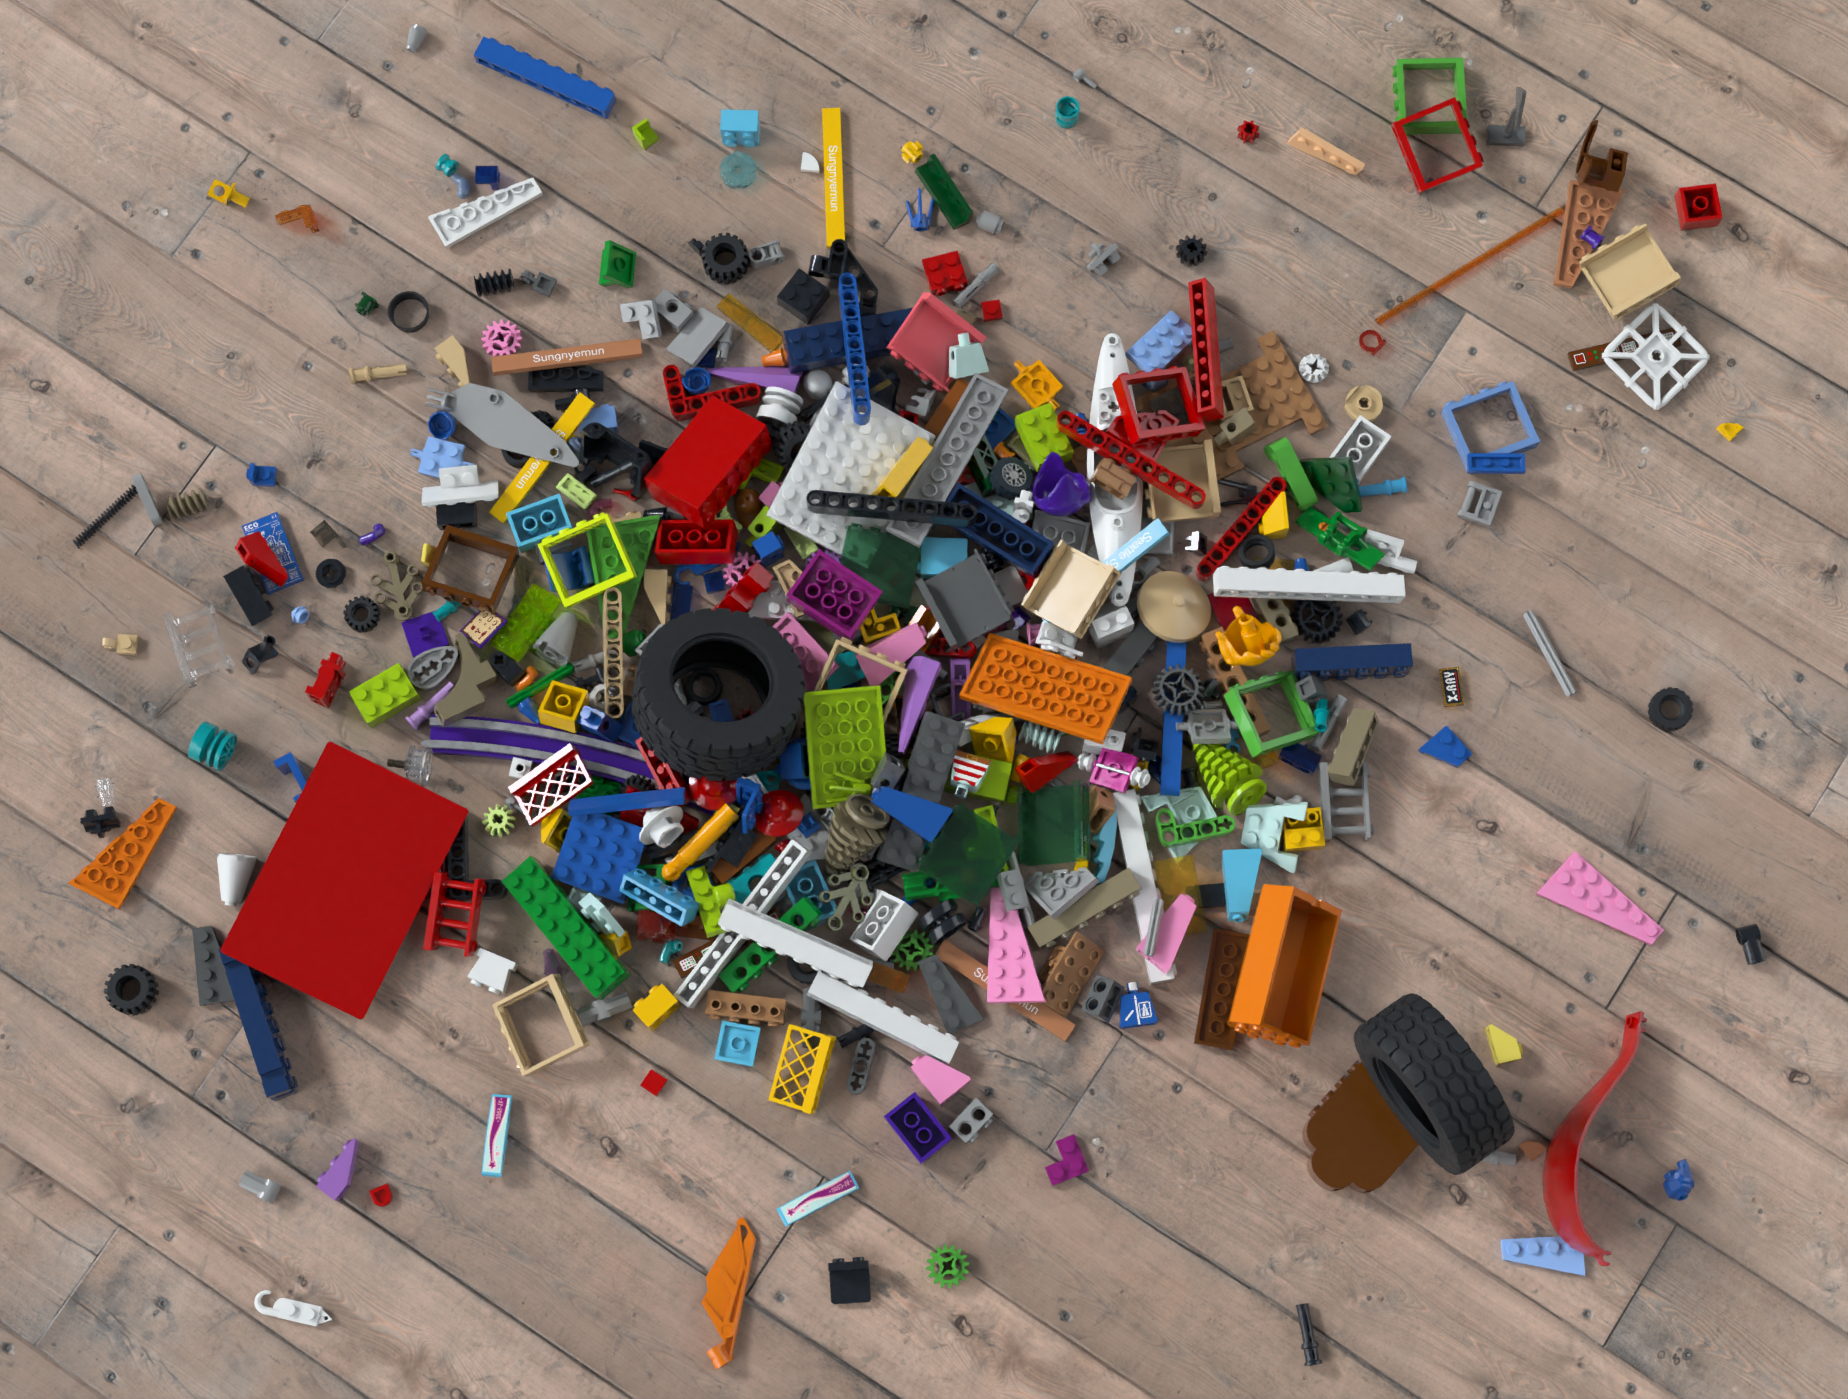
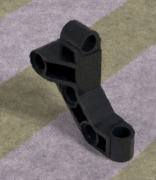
M843 239L834 240L831 245L829 258L821 255H811L808 274L813 277L839 280L843 273H849L852 269L858 270L859 275L855 276L857 293L860 296V317L876 314L878 289L848 248L846 241ZM871 290L875 295L868 298L864 293Z

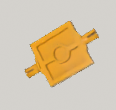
M1018 359L1013 365L1020 373L1018 377L1011 381L1010 385L1032 409L1050 402L1054 411L1059 409L1060 405L1054 397L1063 389V385L1040 360L1036 361L1033 365L1025 367Z

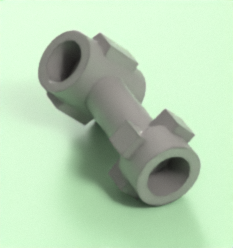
M512 794L509 795L505 801L507 807L511 810L515 808L523 813L516 797ZM533 808L531 814L533 819L538 816L536 808Z

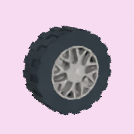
M1008 456L1007 458H1002L996 463L990 473L992 489L1004 499L1015 500V497L1020 498L1021 490L1028 491L1033 484L1032 471L1029 469V466L1023 460H1019L1016 457Z

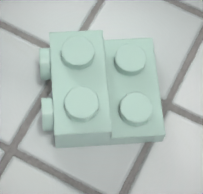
M588 893L578 902L582 908L580 912L587 920L589 918L592 919L591 925L597 932L602 931L606 936L609 933H615L619 937L625 933L606 907L591 893Z

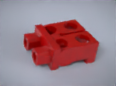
M331 652L328 660L322 659L321 667L318 669V677L313 687L308 685L305 690L306 695L312 702L328 709L340 686L341 679L344 680L346 676L343 671L346 662L342 660L343 657L341 655Z

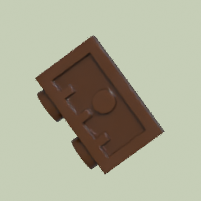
M696 916L694 921L682 927L676 924L675 935L678 937L710 941L714 939V936L707 937L700 916Z

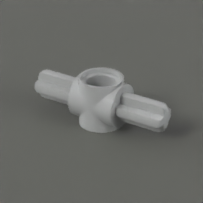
M1151 556L1142 566L1135 568L1134 575H1140L1143 580L1140 582L1133 580L1131 592L1140 589L1150 577L1149 574L1160 564L1156 557Z

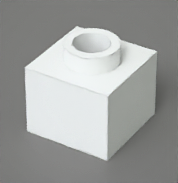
M513 757L509 777L515 780L521 779L533 770L534 763ZM518 766H524L522 771H517Z

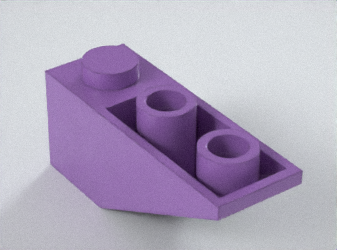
M355 1138L348 1140L342 1148L344 1151L339 1157L336 1156L331 1161L330 1169L327 1173L323 1172L317 1180L319 1183L316 1187L337 1202H339L351 1186L359 1141Z

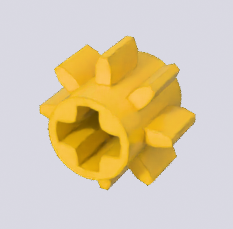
M912 141L907 142L901 149L903 152L902 158L907 164L910 161L916 164L924 156L922 152L923 146L918 141L915 143Z

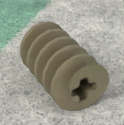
M199 488L198 494L191 490V496L184 492V498H181L179 494H177L176 500L169 496V502L167 503L168 512L172 520H175L176 515L178 518H182L183 513L189 516L190 510L193 514H197L198 509L204 512L205 506L210 510L207 496L201 488Z

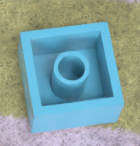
M721 109L720 132L723 145L728 147L742 145L748 148L759 146L760 119L758 110Z

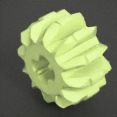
M496 804V810L489 807L488 809L491 813H484V817L488 819L483 820L482 823L487 825L485 830L487 832L491 831L492 836H495L498 832L499 837H503V831L509 835L508 828L514 829L515 827L510 822L516 821V818L511 816L513 814L512 810L507 811L508 807L506 805L500 809V805ZM498 817L503 821L501 824L496 821Z

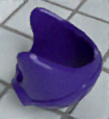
M1051 452L1046 457L1034 482L1032 499L1038 508L1049 515L1068 516L1077 512L1084 504L1091 501L1090 484L1083 474L1069 471L1064 466L1059 454Z

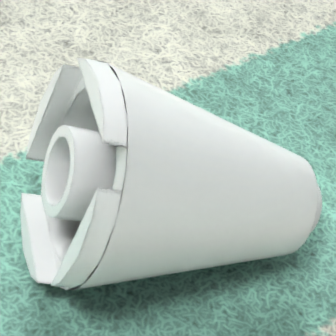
M217 853L221 901H225V905L237 906V903H241L256 863L255 856Z

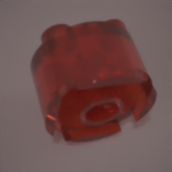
M639 910L637 914L636 940L647 941V939H652V943L662 944L664 941L673 942L676 923L657 912Z

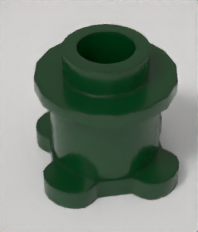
M362 292L361 295L363 297L358 303H355L356 312L363 317L365 315L370 316L371 310L374 306L378 308L379 304L376 299Z

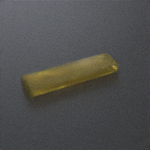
M730 293L717 305L718 310L770 353L776 351L783 343L781 335Z

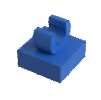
M811 812L803 816L801 824L797 827L805 839L822 829Z

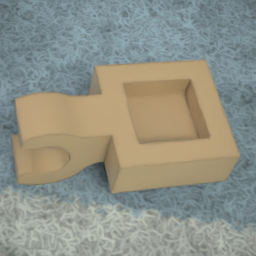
M118 634L117 640L103 638L102 646L105 649H116V653L120 655H137L138 636Z

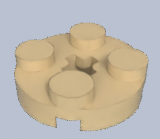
M1357 386L1348 393L1344 408L1353 420L1356 421L1361 415L1371 422L1380 415L1383 409L1382 396L1372 386ZM1359 401H1368L1367 408H1362L1360 406L1361 404L1359 403Z

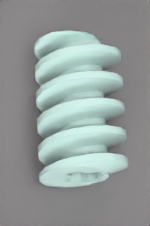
M1025 721L1018 740L1021 741L1025 737L1026 744L1032 740L1033 747L1039 743L1040 750L1046 746V753H1050L1053 750L1054 754L1062 733L1059 732L1054 736V729L1047 733L1046 726L1041 730L1040 724L1034 727L1033 722L1030 721L1027 724Z

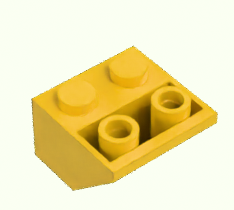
M1321 807L1307 808L1304 821L1285 817L1282 830L1284 852L1321 850L1325 847Z

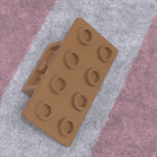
M1079 932L1073 934L1066 947L1056 945L1038 974L1039 980L1044 982L1041 989L1046 1002L1043 1003L1061 1016L1067 1017L1105 951Z

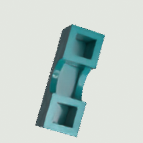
M771 853L768 855L763 854L756 860L757 863L751 867L749 865L741 871L742 875L737 879L733 877L726 882L732 885L736 902L743 904L751 894L749 890L751 881L755 878H763L774 864L776 859Z

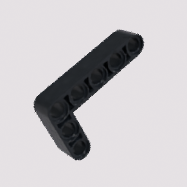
M467 815L460 828L463 832L462 836L455 838L448 852L449 880L474 883L475 880H469ZM463 849V854L460 857H454L455 850ZM457 868H463L462 875L454 876V871ZM485 880L486 892L482 900H499L506 897L508 889L501 880ZM496 885H502L500 893H493ZM449 887V894L455 900L472 901L473 891L463 890L461 895L456 896L454 894L456 888Z

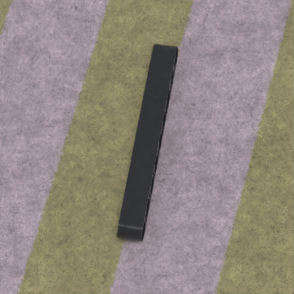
M812 490L806 497L809 511L819 514L971 527L977 520L975 506L966 503ZM814 499H818L820 501L817 504L811 503V501ZM832 501L839 502L836 506L830 505ZM857 503L858 506L850 507L849 504ZM871 504L877 506L875 509L868 508V506ZM889 506L896 507L894 511H889L887 508ZM908 508L915 509V511L912 513H909L906 510ZM930 509L934 511L933 514L925 513L926 510ZM947 511H951L954 514L952 516H946L944 513ZM965 513H971L973 516L970 518H966L963 515Z

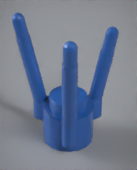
M918 188V214H915V218L909 201H906L911 227H914L915 231H926L928 226H931L935 201L931 197L929 212L926 217V214L922 213L921 189Z

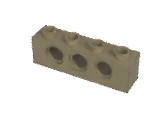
M1249 598L1260 622H1270L1274 628L1280 631L1282 641L1279 646L1293 641L1299 635L1297 625L1292 622L1289 609L1286 605L1284 606L1281 599ZM1268 604H1271L1275 610H1271ZM1276 621H1280L1283 627L1278 626Z

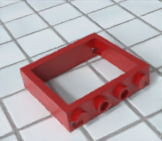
M1455 97L1391 124L1418 194L1483 166V156L1476 150V139L1474 135H1470L1468 130L1470 128L1469 122L1466 117L1463 118L1461 102L1457 101ZM1451 106L1474 164L1425 183L1403 125Z
M1172 366L1165 370L1157 368L1150 372L1141 370L1134 374L1122 373L1112 383L1131 446L1197 437L1206 429L1202 416L1198 413L1197 400L1186 367L1178 368V366ZM1176 378L1190 424L1142 431L1128 385Z

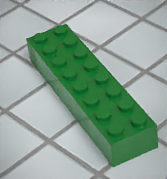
M530 855L502 880V883L595 998L602 1001L631 976L630 972L558 883L551 878L549 872L538 859Z

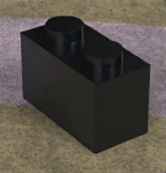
M458 502L454 505L438 504L436 506L439 530H445L447 525L459 529L478 527L475 502Z

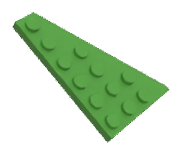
M660 515L614 522L637 575V578L615 587L619 589L622 596V634L626 632L660 521ZM607 523L586 531L595 585L627 572ZM603 592V593L597 595V596H598V602H599V608H600V614H601V620H602V626H603V595H604L605 592ZM614 593L607 594L608 600L612 602L617 600V596ZM609 612L607 614L610 620L614 621L617 619L616 613ZM615 631L608 632L610 639L618 637Z

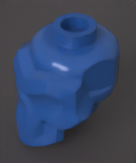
M1686 1159L1677 1162V1170H1671L1664 1175L1663 1188L1670 1199H1677V1201L1685 1200L1692 1188H1694V1179Z

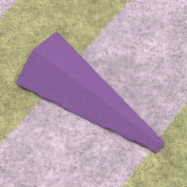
M789 366L707 368L710 376L740 385L755 383L764 390L767 387H779L795 394L805 371L790 374Z
M924 656L910 657L906 660L908 671L904 680L898 753L905 755L927 706L930 691L941 670L940 662Z

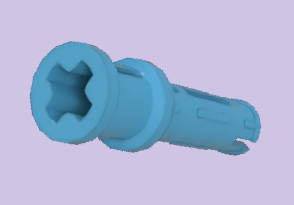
M1405 477L1391 481L1386 479L1384 483L1358 486L1361 497L1380 494L1391 496V494L1399 492L1407 493Z

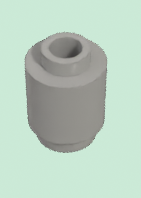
M985 210L983 213H979L976 220L978 228L993 234H1000L1005 220L1001 219V216Z

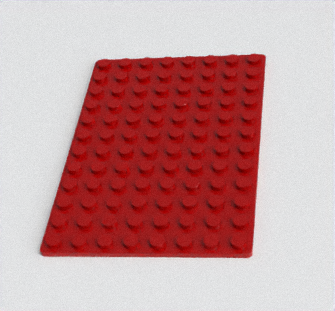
M328 742L220 949L221 952L355 1018L363 1019L433 883L434 872L439 871L468 814V809L333 742Z

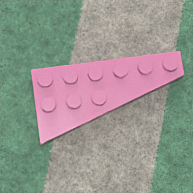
M1575 851L1536 893L1540 897H1545L1558 905L1565 906L1578 914L1596 922H1601L1648 945H1651L1664 931L1663 928Z
M991 888L987 1002L989 1004L1046 1002L1018 910L1006 911L1000 888Z

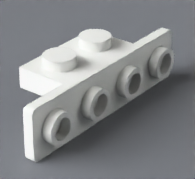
M1367 530L1364 541L1385 554L1378 562L1379 564L1401 570L1404 573H1415L1417 561L1400 556L1404 540ZM1351 547L1354 551H1360L1357 547Z

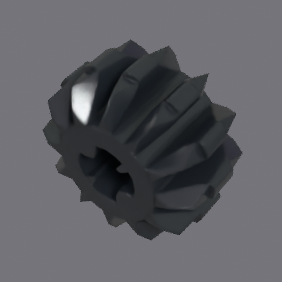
M1187 235L1185 240H1179L1180 245L1176 246V251H1178L1176 257L1181 258V264L1186 261L1188 267L1191 263L1197 266L1198 261L1201 263L1204 261V257L1207 256V251L1205 250L1207 245L1202 244V238L1196 240V235H1193L1192 239H1190Z

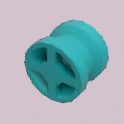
M443 154L437 161L435 168L438 171H443L447 177H450L457 170L459 163L456 160L450 159L448 154Z

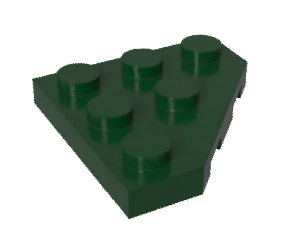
M1352 457L1307 458L1299 461L1311 486L1343 513L1361 512L1363 510Z

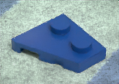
M1447 725L1418 750L1422 754L1425 753L1433 756L1435 759L1445 761L1454 767H1459L1472 755L1469 749Z

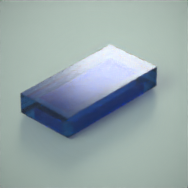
M674 584L670 620L677 619L678 616L691 612L693 586Z

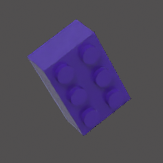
M916 1092L912 1093L884 1116L886 1122L920 1165L952 1141L950 1135Z

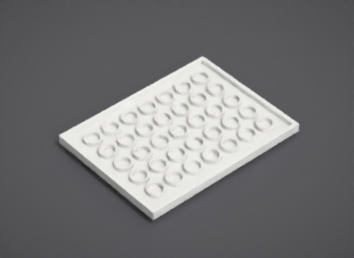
M836 381L766 516L853 563L868 569L882 541L881 538L887 532L886 527L890 520L813 513L807 508V494L812 490L871 495L918 436L927 440L930 446L936 436L870 400L871 414L869 423L863 426L856 424L853 420L850 388ZM917 473L913 474L897 497L904 498ZM814 499L811 501L812 504H817L820 502L818 499ZM832 501V502L830 503V505H833V506H836V505L839 504V502H837V501ZM851 503V504H849V506H850V507H856V506H858V504H857V503ZM874 504L868 506L869 509H875L877 507ZM889 506L887 509L889 511H894L896 507Z

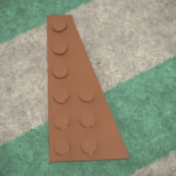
M1570 180L1553 286L1570 289L1573 287L1581 272L1579 261L1593 250L1592 245L1584 239L1581 240L1580 236L1590 225L1595 232L1601 235L1625 189L1619 188V191L1615 192L1597 186H1590L1586 183L1579 185L1578 181Z

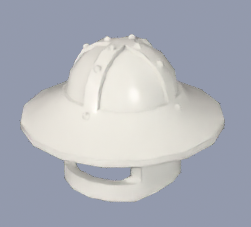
M679 806L648 809L643 817L644 827L639 834V840L643 844L656 843L662 848L668 847L683 832L684 828L680 824L683 810Z

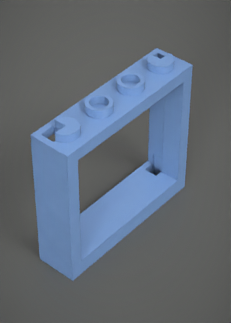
M1507 381L1501 382L1496 388H1485L1477 395H1466L1462 400L1458 402L1450 401L1443 407L1441 414L1466 471L1467 453L1470 452L1452 413L1454 411L1508 392L1528 438L1489 453L1520 454L1536 448L1540 443L1514 381L1509 383Z

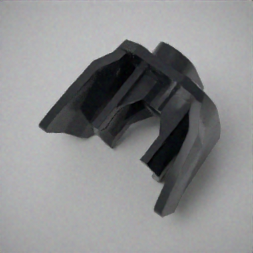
M885 361L868 377L870 400L897 414L898 411L895 406L901 380L888 361Z

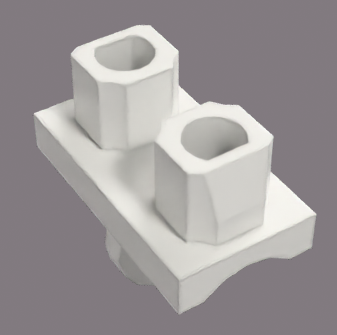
M1021 490L1020 498L1015 497L1013 517L1022 523H1026L1029 518H1032L1034 502L1031 499L1033 493Z

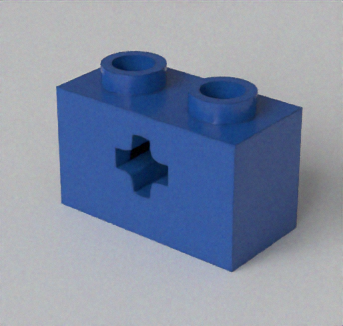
M773 531L752 542L754 552L758 559L761 560L764 568L784 557V544L780 536H775Z

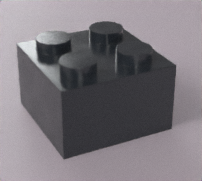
M799 268L778 294L777 301L778 305L808 325L828 300L830 293L829 288Z

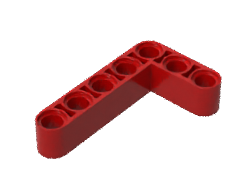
M667 365L663 369V378L671 413L677 421L693 419L701 410V408H693L694 405L700 403L704 406L712 395L737 409L756 405L762 399L761 389L755 383L685 397L678 367ZM670 373H676L674 378L667 377ZM674 390L680 391V394L677 396L671 395ZM751 391L757 392V395L754 397H750L748 394ZM733 395L739 396V399L736 401L730 400V397ZM679 407L684 408L682 413H676L675 410Z

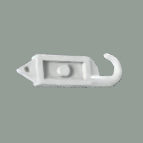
M270 1290L261 1291L255 1298L254 1304L256 1309L264 1315L316 1327L319 1324L332 1320L321 1306L287 1298L278 1299L274 1303L273 1308L263 1306L261 1298L266 1294H271Z

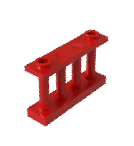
M434 872L423 950H437L441 945L465 949V957L474 956L478 948L476 938L482 897L486 892L485 878H476L474 883L449 880L448 872ZM450 887L473 891L472 902L447 899L445 897L446 889ZM451 907L469 910V922L444 918L442 916L443 908ZM446 926L467 930L466 942L441 938L439 935L440 928Z

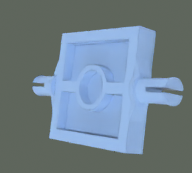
M429 436L423 451L412 448V452H410V456L418 457L421 460L418 473L440 478L439 468L474 465V463L463 461L464 445Z

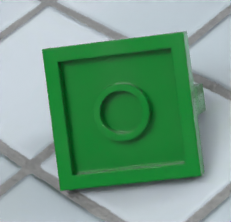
M611 240L605 241V247L602 250L599 285L605 287L619 284L626 288H632L636 252Z

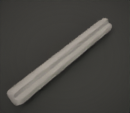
M1529 610L1525 612L1523 617L1565 695L1568 697L1575 694L1576 689L1534 611Z

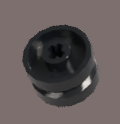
M953 898L937 905L918 921L923 931L933 929L928 935L933 945L941 943L944 939L946 940L969 921L964 913L954 914L958 909V905Z

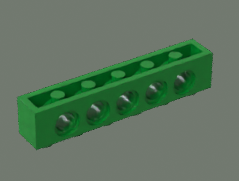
M803 897L779 921L806 931L809 927H815L821 921L819 918L823 914L809 897ZM799 915L804 918V923L801 926L797 923ZM755 941L718 976L732 993L739 991L742 993L750 986L748 983L753 978L756 980L764 973L762 970L767 965L770 967L777 962L778 959L776 957L779 954L775 950L772 952L769 948L759 946L757 941ZM756 954L760 955L761 962L759 965L756 964L754 961V957ZM742 967L747 970L745 977H742L740 974Z

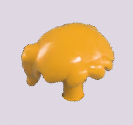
M1235 606L1233 612L1236 619L1224 633L1221 631L1215 633L1220 652L1226 663L1231 666L1260 665L1273 657L1279 650L1282 635L1270 622L1261 623L1252 615L1246 614L1241 607Z

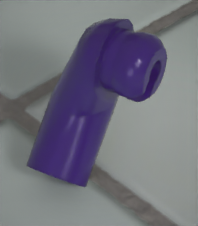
M383 524L374 525L373 532L359 537L360 544L364 546L382 537L385 534Z

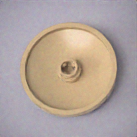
M1174 571L1156 573L1145 581L1138 592L1137 609L1142 622L1153 634L1163 640L1174 643L1192 641L1200 636L1209 624L1211 605L1208 596L1203 588L1187 575Z

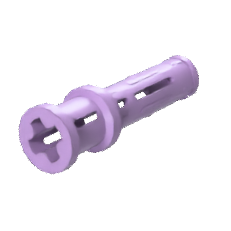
M448 682L423 706H418L412 715L406 716L405 720L414 730H418V726L422 722L430 719V714L434 711L435 704L443 700L453 690L454 685Z

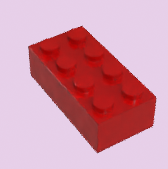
M714 519L706 528L699 526L691 520H660L655 554L660 564H734L738 529L734 519Z

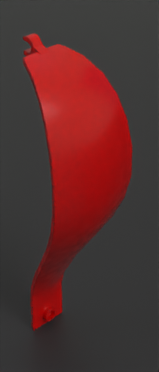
M1642 1011L1626 1015L1622 1047L1617 1059L1604 1076L1567 1113L1555 1130L1546 1150L1543 1166V1200L1548 1218L1556 1233L1571 1248L1584 1255L1595 1257L1601 1266H1610V1263L1605 1262L1603 1257L1604 1255H1612V1253L1608 1250L1604 1251V1249L1597 1245L1584 1226L1578 1199L1580 1151L1587 1129L1595 1114L1625 1074L1636 1055L1641 1033L1646 1031L1641 1026V1022H1647Z

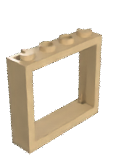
M837 638L814 691L822 690L840 646L896 670L900 674L883 711V722L885 724L908 671L905 668L906 664L898 660L891 662L887 660L888 656L879 652L875 655L869 652L870 648L860 644L859 647L852 645L853 641L848 638Z
M551 974L492 1004L496 1013L494 1016L502 1026V1035L507 1038L509 1051L517 1061L516 1067L520 1069L523 1076H531L590 1046L560 974ZM550 986L575 1045L532 1066L507 1007Z

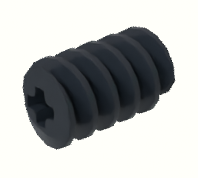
M510 268L507 274H505L504 270H501L499 276L496 271L493 272L492 277L489 272H486L485 278H483L481 273H479L478 279L474 276L475 288L479 297H482L483 291L486 296H489L490 290L495 295L497 294V289H499L500 293H504L505 288L508 292H511L512 286L514 287Z

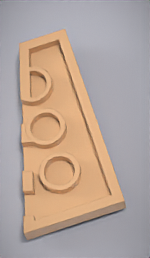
M1303 127L1291 136L1287 143L1292 147L1337 166L1349 174L1357 175L1365 165V163Z

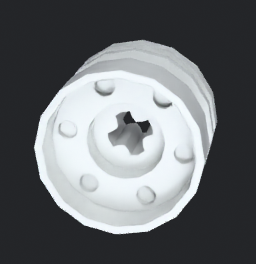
M767 387L765 396L762 399L766 405L760 406L756 419L758 421H767L771 426L779 429L782 426L785 428L787 423L790 422L792 425L793 421H797V417L794 414L800 413L803 399L789 390L779 387Z

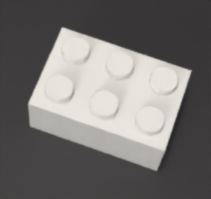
M1360 415L1329 458L1352 457L1359 484L1385 449L1391 436Z
M882 891L865 915L863 921H861L850 937V940L865 952L886 962L919 913L905 901Z

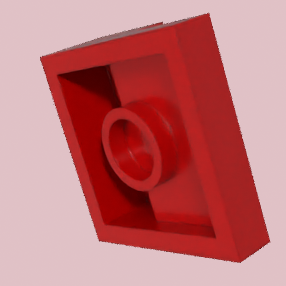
M958 250L922 259L929 289L933 295L942 296L949 291L954 290L957 292L967 287V278Z

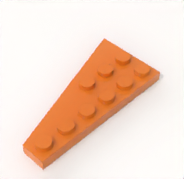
M158 798L142 813L138 820L133 824L131 823L123 834L116 837L96 856L93 862L85 866L81 873L74 879H71L68 884L120 910L176 812L177 807Z

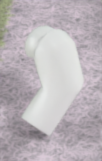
M1295 795L1289 800H1284L1277 796L1273 805H1284V803L1300 804L1303 802V799L1299 795Z

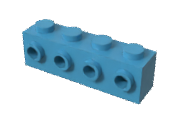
M638 868L624 874L619 890L681 927L695 920L700 904L693 900L692 897L682 894L676 888L666 885L660 879L652 877L646 871Z

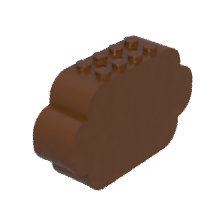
M1357 1060L1347 1070L1349 1075L1347 1077L1344 1075L1334 1085L1337 1089L1334 1092L1330 1090L1321 1099L1323 1104L1315 1106L1308 1114L1311 1118L1305 1123L1302 1131L1304 1144L1312 1152L1307 1161L1308 1173L1319 1186L1328 1191H1338L1348 1185L1353 1190L1361 1193L1374 1191L1389 1179L1418 1146V1143L1400 1123L1397 1116L1379 1093L1362 1061L1359 1062Z

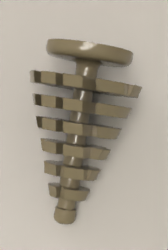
M855 793L851 794L846 801L838 802V806L835 804L829 828L828 846L825 852V871L822 875L825 881L832 874L840 875L847 868L858 862L861 857L866 856L869 851H873L877 846L886 841L888 833L886 824L889 821V815L871 803L872 797L866 794Z

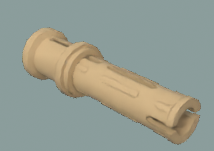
M404 363L373 368L366 365L365 368L357 369L349 367L351 384L359 381L371 382L372 379L408 375L407 365Z

